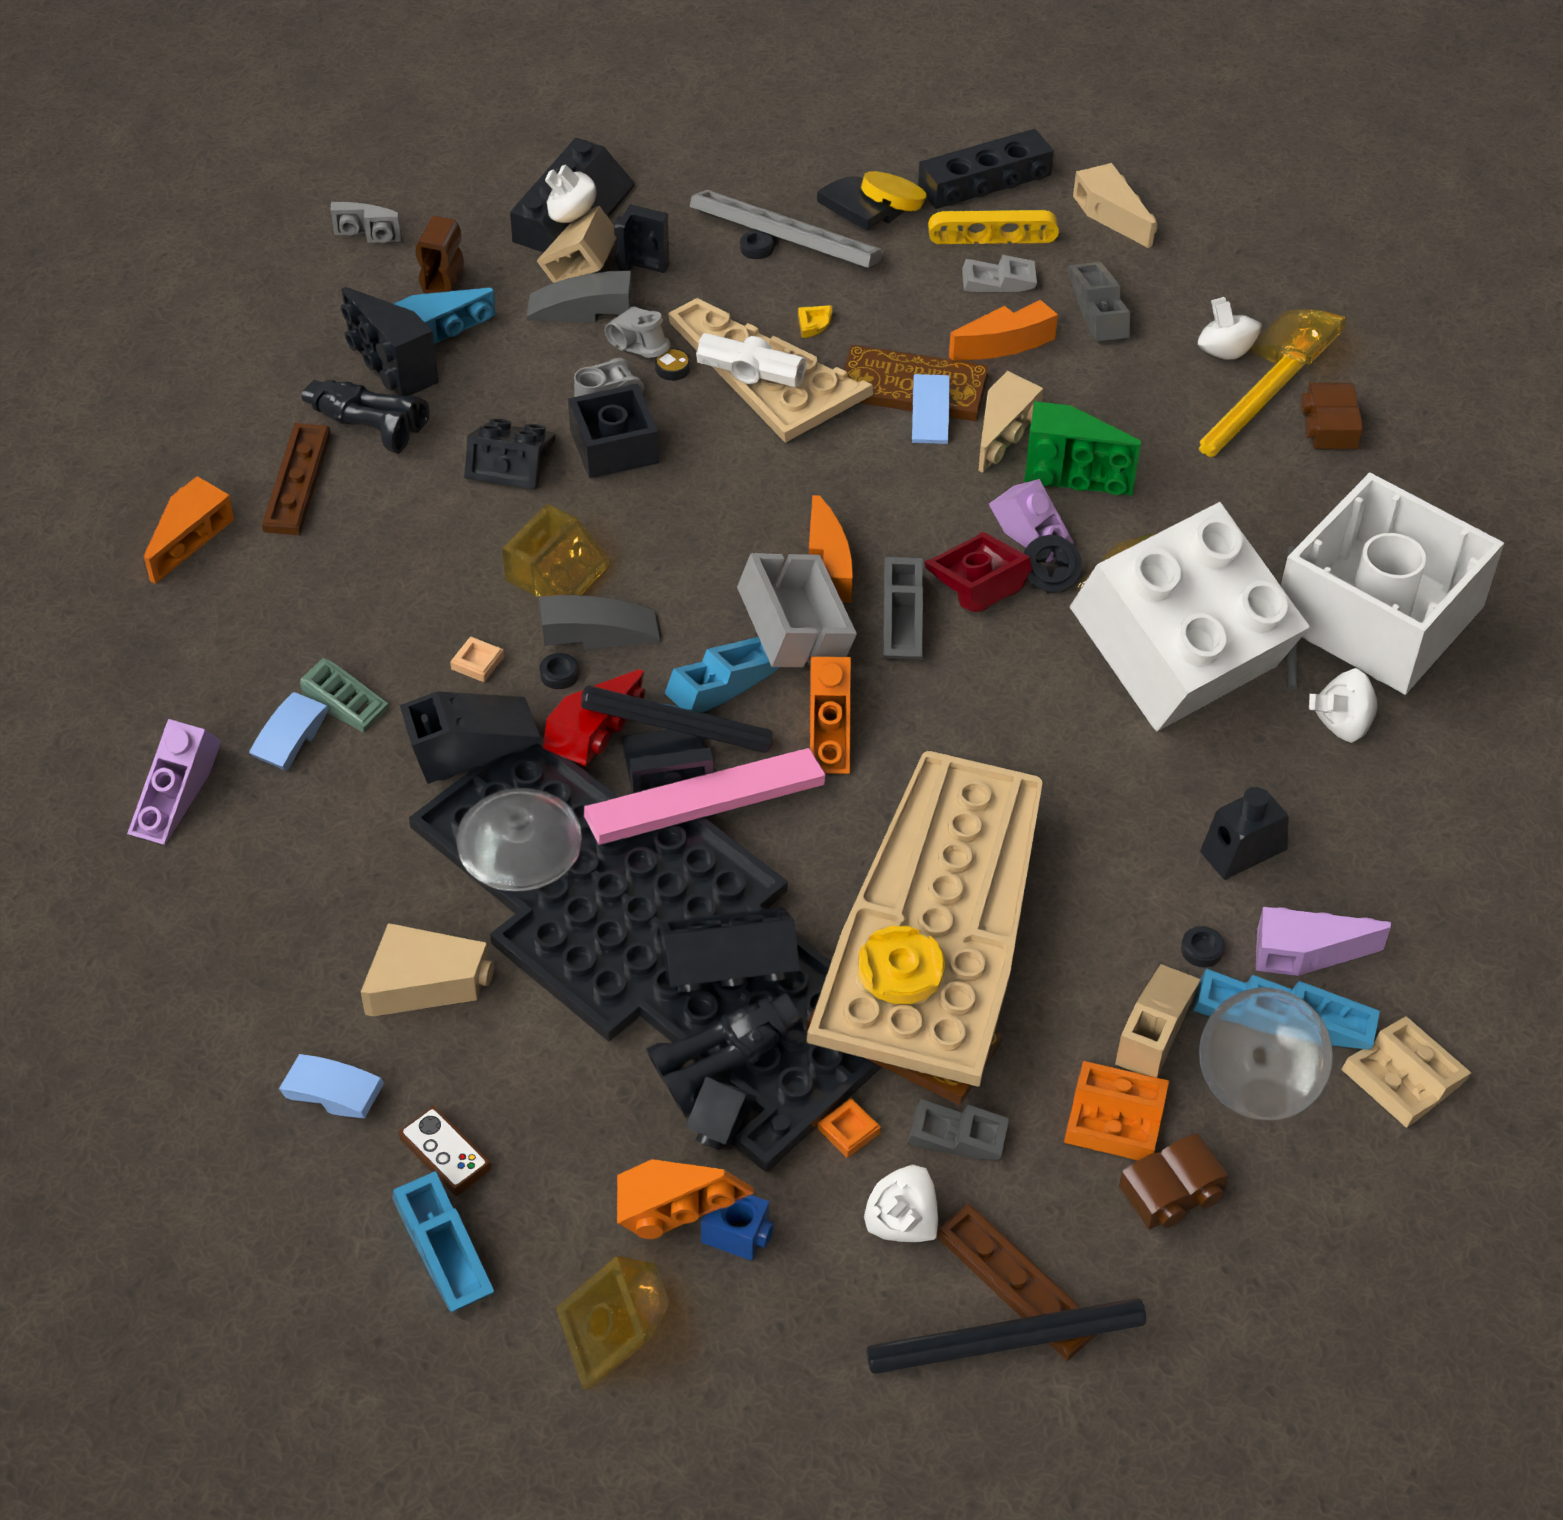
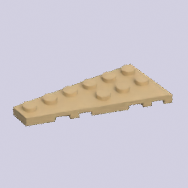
M699 298L668 313L670 324L696 351L698 350L699 340L703 333L744 342L747 337L755 336L768 342L773 350L806 358L807 367L800 387H792L761 378L754 384H746L736 379L731 371L713 367L785 443L873 395L872 384L864 380L857 382L848 378L846 371L838 367L832 370L818 363L816 356L775 336L768 338L760 334L759 329L749 323L745 326L730 319L729 313Z

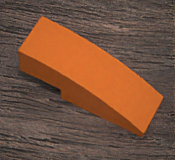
M1041 300L1014 313L1006 306H1003L952 331L950 334L949 358L955 361L990 359L1017 354L1041 346L1055 339L1058 314Z
M813 495L809 555L821 556L841 601L851 603L853 578L852 558L848 541L841 524L831 508L821 496Z

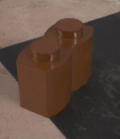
M432 215L416 245V258L422 268L419 273V284L423 293L452 291L463 271L464 257L458 247L462 235L460 226L455 219Z
M1309 382L1307 393H1302L1300 402L1301 414L1308 415L1305 423L1306 438H1312L1315 449H1358L1362 434V420L1360 410L1357 407L1353 383Z
M1196 1133L1174 1142L1161 1152L1148 1155L1128 1166L1122 1171L1119 1187L1148 1229H1152L1160 1224L1164 1228H1169L1185 1217L1186 1210L1198 1205L1205 1209L1216 1204L1224 1196L1229 1175L1201 1136Z

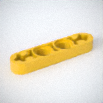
M1046 210L942 211L932 215L928 222L929 236L935 244H974V242L979 244L1008 243L1007 241H1012V243H1051L1059 234L1057 217L1054 213ZM1009 223H1014L1019 226L1018 229L1013 232H1004L1001 230V228L1004 225ZM973 224H983L985 226V229L978 233L968 230ZM958 225L962 226V231L958 230ZM1025 225H1028V231H1025ZM1042 225H1046L1044 230H1040ZM947 226L946 231H940L941 227Z

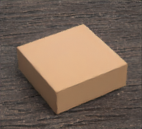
M470 636L450 661L451 669L485 683L503 660L504 649Z

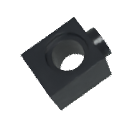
M706 1077L686 1128L698 1132L696 1141L714 1149L720 1150L722 1144L734 1145V1136L744 1128L757 1096L719 1079Z

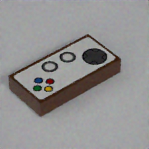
M434 1105L398 1131L400 1140L431 1172L436 1171L440 1181L455 1196L459 1195L491 1170L490 1161Z

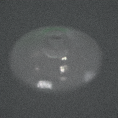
M529 788L503 790L483 798L465 814L457 832L458 854L465 869L483 884L506 891L532 890L554 882L571 868L581 848L580 824L573 810L560 798L548 792Z
M1253 988L1231 996L1214 1010L1206 1022L1201 1035L1199 1046L1200 1065L1210 1090L1227 1108L1250 1119L1264 1121L1279 1120L1303 1111L1322 1093L1332 1068V1044L1324 1022L1307 1002L1281 989ZM1256 1048H1261L1266 1053V1061L1263 1064H1259L1253 1059V1051Z

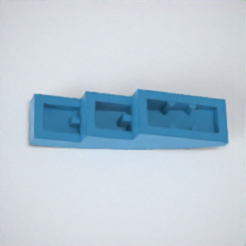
M1206 969L1201 977L1193 1008L1194 1012L1212 1018L1302 1041L1368 1050L1374 1045L1380 1011L1301 981H1298L1295 987L1290 989L1252 975L1248 982L1244 983Z

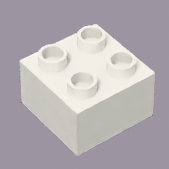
M1369 472L1287 557L1281 587L1310 626L1302 636L1303 638L1406 695L1484 607L1504 542Z
M1221 502L1097 564L1070 605V609L1156 731L1167 727L1277 667L1310 628Z

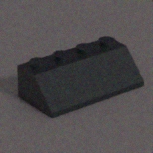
M575 137L510 211L512 242L544 253L571 223L556 222L549 216L547 200L552 188L545 179L550 170L554 169L558 174L561 166L567 165L573 172H582L588 175L595 183L597 191L595 202L591 209L600 206L608 217L634 188V181L604 146Z

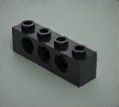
M1031 129L920 161L918 186L926 192L927 199L935 209L955 205L958 202L975 197H983L989 193L1013 188L1016 185L1051 176L1054 150L1036 129Z

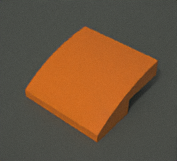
M1083 1061L1064 1143L1134 1160H1140L1154 1154L1169 1080Z

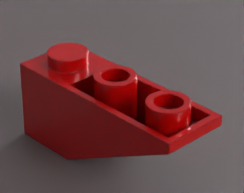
M638 669L597 684L594 687L644 699L646 690L642 688L644 671ZM583 690L566 696L547 717L543 748L586 767L596 753L599 755L603 753L608 744L609 737L614 731L620 732L627 719L583 709L581 707Z

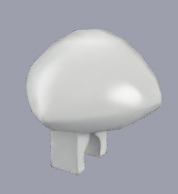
M567 165L561 166L558 174L554 169L549 171L545 181L552 188L547 200L550 218L556 222L565 223L583 217L595 202L597 191L593 180L582 172H573Z
M1225 297L1212 300L1211 304L1215 321L1209 323L1203 329L1198 339V346L1203 351L1223 360L1237 359L1252 347L1261 332L1262 325L1260 322L1244 315L1232 316L1230 302H1226Z
M1354 668L1337 676L1319 695L1310 694L1309 710H1314L1320 720L1336 736L1353 743L1366 735L1377 713V698L1369 677L1359 669Z
M910 1165L895 1170L876 1184L867 1201L864 1214L868 1232L882 1239L898 1242H923L936 1238L938 1228L937 1199L934 1184L926 1168Z

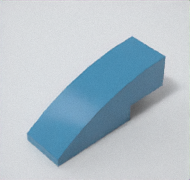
M759 637L709 648L706 650L702 662L674 668L665 694L678 707L702 713L726 703L770 676L780 667L771 666Z
M436 1171L394 1189L392 1199L449 1311L453 1313L494 1294L493 1287L456 1208L453 1209Z

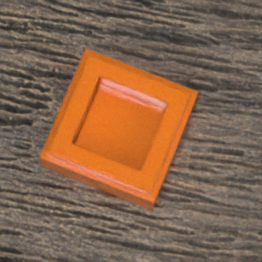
M852 1098L818 1122V1130L846 1158H849L881 1133V1126Z

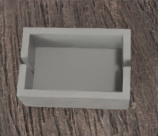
M750 553L737 588L771 666L804 667L806 662L810 665L811 657H847L857 633L821 556L789 554L776 587H773L784 561L783 555Z

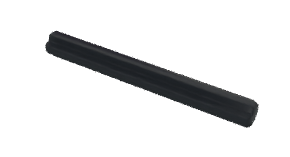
M590 685L584 688L581 695V707L586 710L760 752H767L772 745L773 732L767 728Z

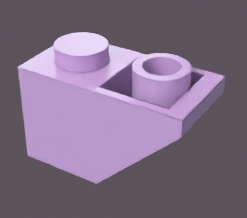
M1040 479L1014 485L989 503L1004 533L1024 547H1027L1034 539L1044 535H1057L1074 544ZM1051 552V554H1050V556L1047 558L1046 562H1050L1051 560L1054 559V558H1052V557H1053V552Z

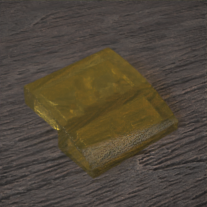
M1313 309L1284 311L1255 340L1248 351L1276 364L1285 355L1310 365L1345 329L1346 317Z

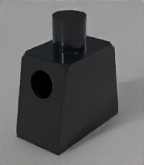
M1250 787L1245 791L1244 797L1220 807L1216 811L1200 853L1223 880H1226L1286 851L1288 848L1289 817L1267 790L1260 787Z

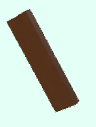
M294 423L262 523L264 533L300 535L331 435L330 426Z
M970 1203L937 1229L936 1237L1021 1318L1081 1308ZM1098 1334L1050 1342L1048 1344L1068 1361Z

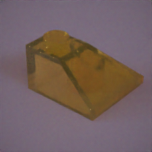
M615 1256L556 1307L583 1389L593 1388L652 1339L670 1304L655 1263Z

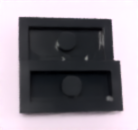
M858 176L839 179L817 191L818 203L867 231L881 220L889 224L905 212L904 210L893 208L890 206L891 202L884 198L881 203L868 197L861 189L863 178Z

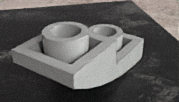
M331 202L330 211L334 235L366 234L367 243L401 241L398 212L370 204Z

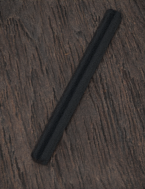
M1133 1298L869 1345L866 1350L868 1366L871 1373L876 1374L1140 1327L1146 1324V1311L1140 1298Z

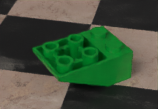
M1034 401L1024 483L1040 479L1043 486L1133 496L1141 440L1071 405Z

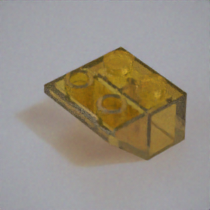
M548 503L502 548L505 580L538 597L556 595L581 596L610 566V559L580 520Z

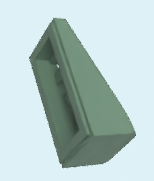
M322 658L300 680L303 696L327 705L329 707L327 713L363 733L389 709L386 701L326 658ZM337 688L340 689L334 696L331 695ZM351 696H354L347 705L344 704ZM364 703L368 704L359 715L355 713Z

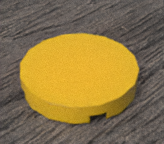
M878 171L864 174L861 189L874 201L882 203L884 198L891 202L890 206L904 211H917L923 206L926 192L913 182L896 175Z
M889 926L877 930L869 936V941L864 946L862 945L859 951L858 975L864 987L878 999L892 1004H913L926 1000L938 990L944 978L945 954L939 943L930 935L928 939L926 936L919 934L920 930L911 926Z

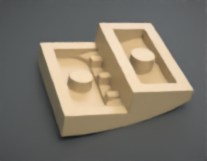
M1407 1016L1381 1030L1370 1050L1362 1049L1348 1057L1341 1069L1406 1128L1459 1088L1471 1075L1467 1068Z

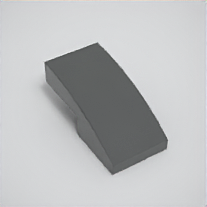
M920 1099L914 1110L907 1144L974 1159L999 1160L1002 1156L1009 1118L968 1104L963 1112H959Z

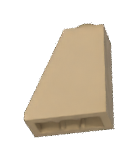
M600 206L594 207L583 217L572 221L539 257L537 262L553 283L567 278L594 273L604 266L617 238L614 235L615 226Z
M388 923L361 990L365 1015L379 1016L477 1000L482 985L489 986L494 971V962L489 961L487 943Z

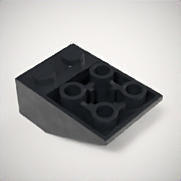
M348 287L341 289L344 303L341 305V312L346 320L348 329L345 332L347 344L352 351L358 350L362 354L369 370H376L380 374L381 380L388 390L393 389L399 396H410L439 383L433 331L414 311Z
M437 691L400 705L411 746L427 784L438 780L450 779L456 773L475 766H485L494 759L513 752H523L532 745L542 742L525 697Z

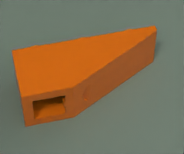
M811 657L810 751L825 774H850L851 657Z
M651 1159L617 1175V1224L637 1234L640 1238L656 1239L665 1232L683 1224L693 1223L699 1217L720 1208L729 1207L736 1201L754 1194V1187L724 1169Z

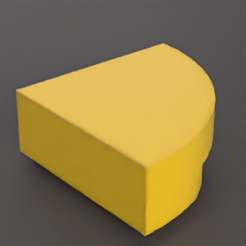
M832 305L798 308L802 338L815 336L823 332L830 325Z

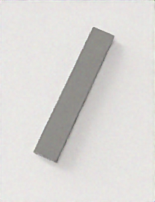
M710 190L696 193L691 197L690 207L867 268L878 264L882 259L883 250L881 248Z

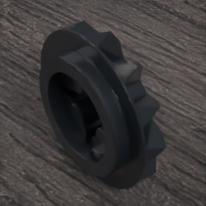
M1057 535L1040 536L1031 541L1023 553L1029 556L1032 570L1027 576L1028 580L1032 583L1033 588L1045 590L1047 594L1057 591L1064 592L1075 584L1081 573L1082 562L1077 548L1063 537ZM1051 552H1053L1052 558H1054V563L1062 568H1056L1052 576L1049 577L1047 567L1041 565V563H1045Z

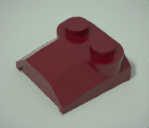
M984 531L937 557L924 561L925 568L957 592L959 605L972 612L984 611L990 605L1003 598L1016 594L1024 587L1025 580L1032 570L1029 556Z

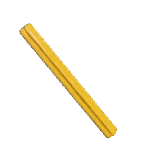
M1313 331L1306 333L1200 440L1201 446L1199 451L1208 457L1216 456L1321 348L1322 336L1316 335Z

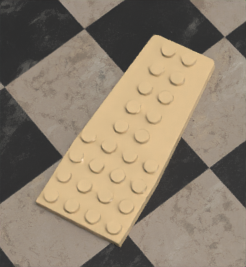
M927 751L922 754L841 932L808 1030L807 1043L977 1087L980 1086L1010 977L1042 789V780L1038 776L933 751ZM889 926H911L919 929V934L926 936L928 939L929 935L934 938L945 954L944 978L938 990L926 1000L913 1004H892L878 999L869 992L858 975V956L862 945L864 946L869 941V936L875 931Z

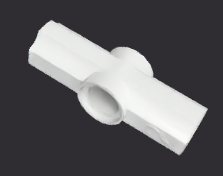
M703 333L696 353L697 363L729 370L736 379L746 384H754L761 378L792 387H800L807 367L805 357L773 350L768 342L755 336L747 337L744 342Z

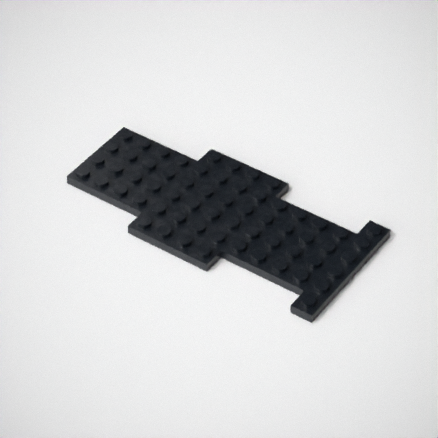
M541 736L542 742L532 745L523 752H513L494 759L485 766H476L409 817L411 829L515 913L490 933L491 944L608 1042L641 1016L673 1043L708 1029L719 1022L721 1017L727 1013L729 1014L742 1007L759 1003L765 997L770 1002L780 995L787 993L803 1021L787 1030L788 1037L783 1039L780 1035L778 1043L763 1054L754 1064L741 1065L716 1077V1079L757 1096L752 1108L759 1115L734 1136V1147L766 1173L818 1126L819 1121L836 1110L882 1068L863 1057L807 1043V1019L817 1006L831 961L797 934L796 941L800 971L789 972V978L765 981L763 975L746 977L747 983L737 986H721V981L703 983V989L688 992L678 991V986L670 987L666 977L658 922L767 909L788 891V881L706 818L694 819L599 845L584 817V806L618 798V796L573 761L544 749V739ZM724 1042L696 1056L693 1060L698 1062L729 1045L727 1042Z

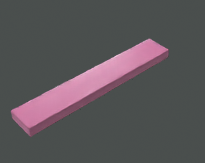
M806 748L584 806V817L598 844L601 845L822 786L825 782V773L810 749Z

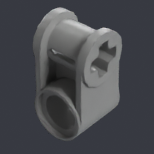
M630 307L605 325L604 330L607 340L613 346H620L618 349L621 351L652 358L666 353L671 347L669 339L664 337L661 327L663 319L660 312Z
M615 358L609 362L579 369L574 376V397L638 384L643 394L644 384L638 377L633 376L631 366L626 359Z

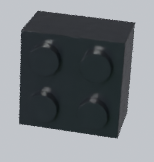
M638 384L568 398L570 432L589 478L659 463L658 430Z

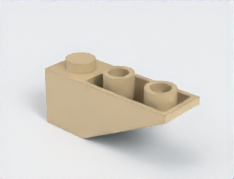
M1112 163L1076 171L1073 197L1088 217L1147 248L1153 246L1154 234L1157 232L1156 219L1153 214L1148 212L1142 204L1139 195L1133 192L1127 184L1125 177L1122 174L1120 175Z
M1007 371L988 390L978 471L983 473L992 463H999L1006 448L1011 443L1016 444L1020 441L1025 428L1031 423L1034 401L1042 402V387Z
M1160 964L1136 1002L1121 1034L1115 1065L1139 1074L1158 1078L1201 979Z

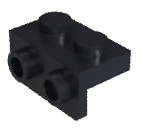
M630 204L624 215L617 218L614 227V235L618 237L615 261L619 264V271H630L633 266L665 273L670 265L668 213Z

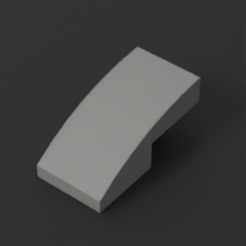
M1002 255L999 264L996 265L966 259L962 268L964 291L1021 292L1034 289L1037 284L1035 261Z

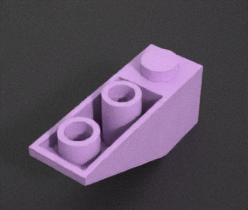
M168 719L127 834L166 845L209 776L222 740L205 729Z
M1263 907L1257 928L1256 971L1299 976L1383 951L1391 928V922L1378 921L1372 918L1337 916L1325 912L1295 911L1283 907Z

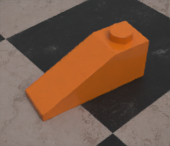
M197 476L170 497L144 554L151 582L156 584L235 520L229 494Z

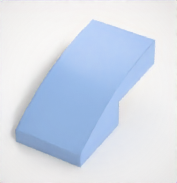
M914 374L912 443L948 444L949 375Z
M293 692L271 716L249 753L254 758L287 771L304 740L311 742L315 737L329 707Z
M299 1054L279 1090L285 1098L291 1100L321 1103L328 1113L334 1115L365 1118L384 1082L380 1077L354 1066L326 1058Z

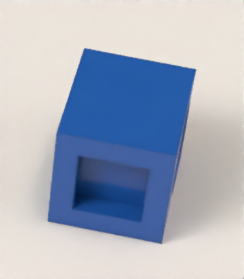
M749 1195L736 1201L729 1207L720 1208L704 1215L701 1220V1243L752 1261L759 1246L767 1247L774 1230V1222L769 1220L770 1202ZM740 1221L748 1225L745 1227H734L731 1224Z

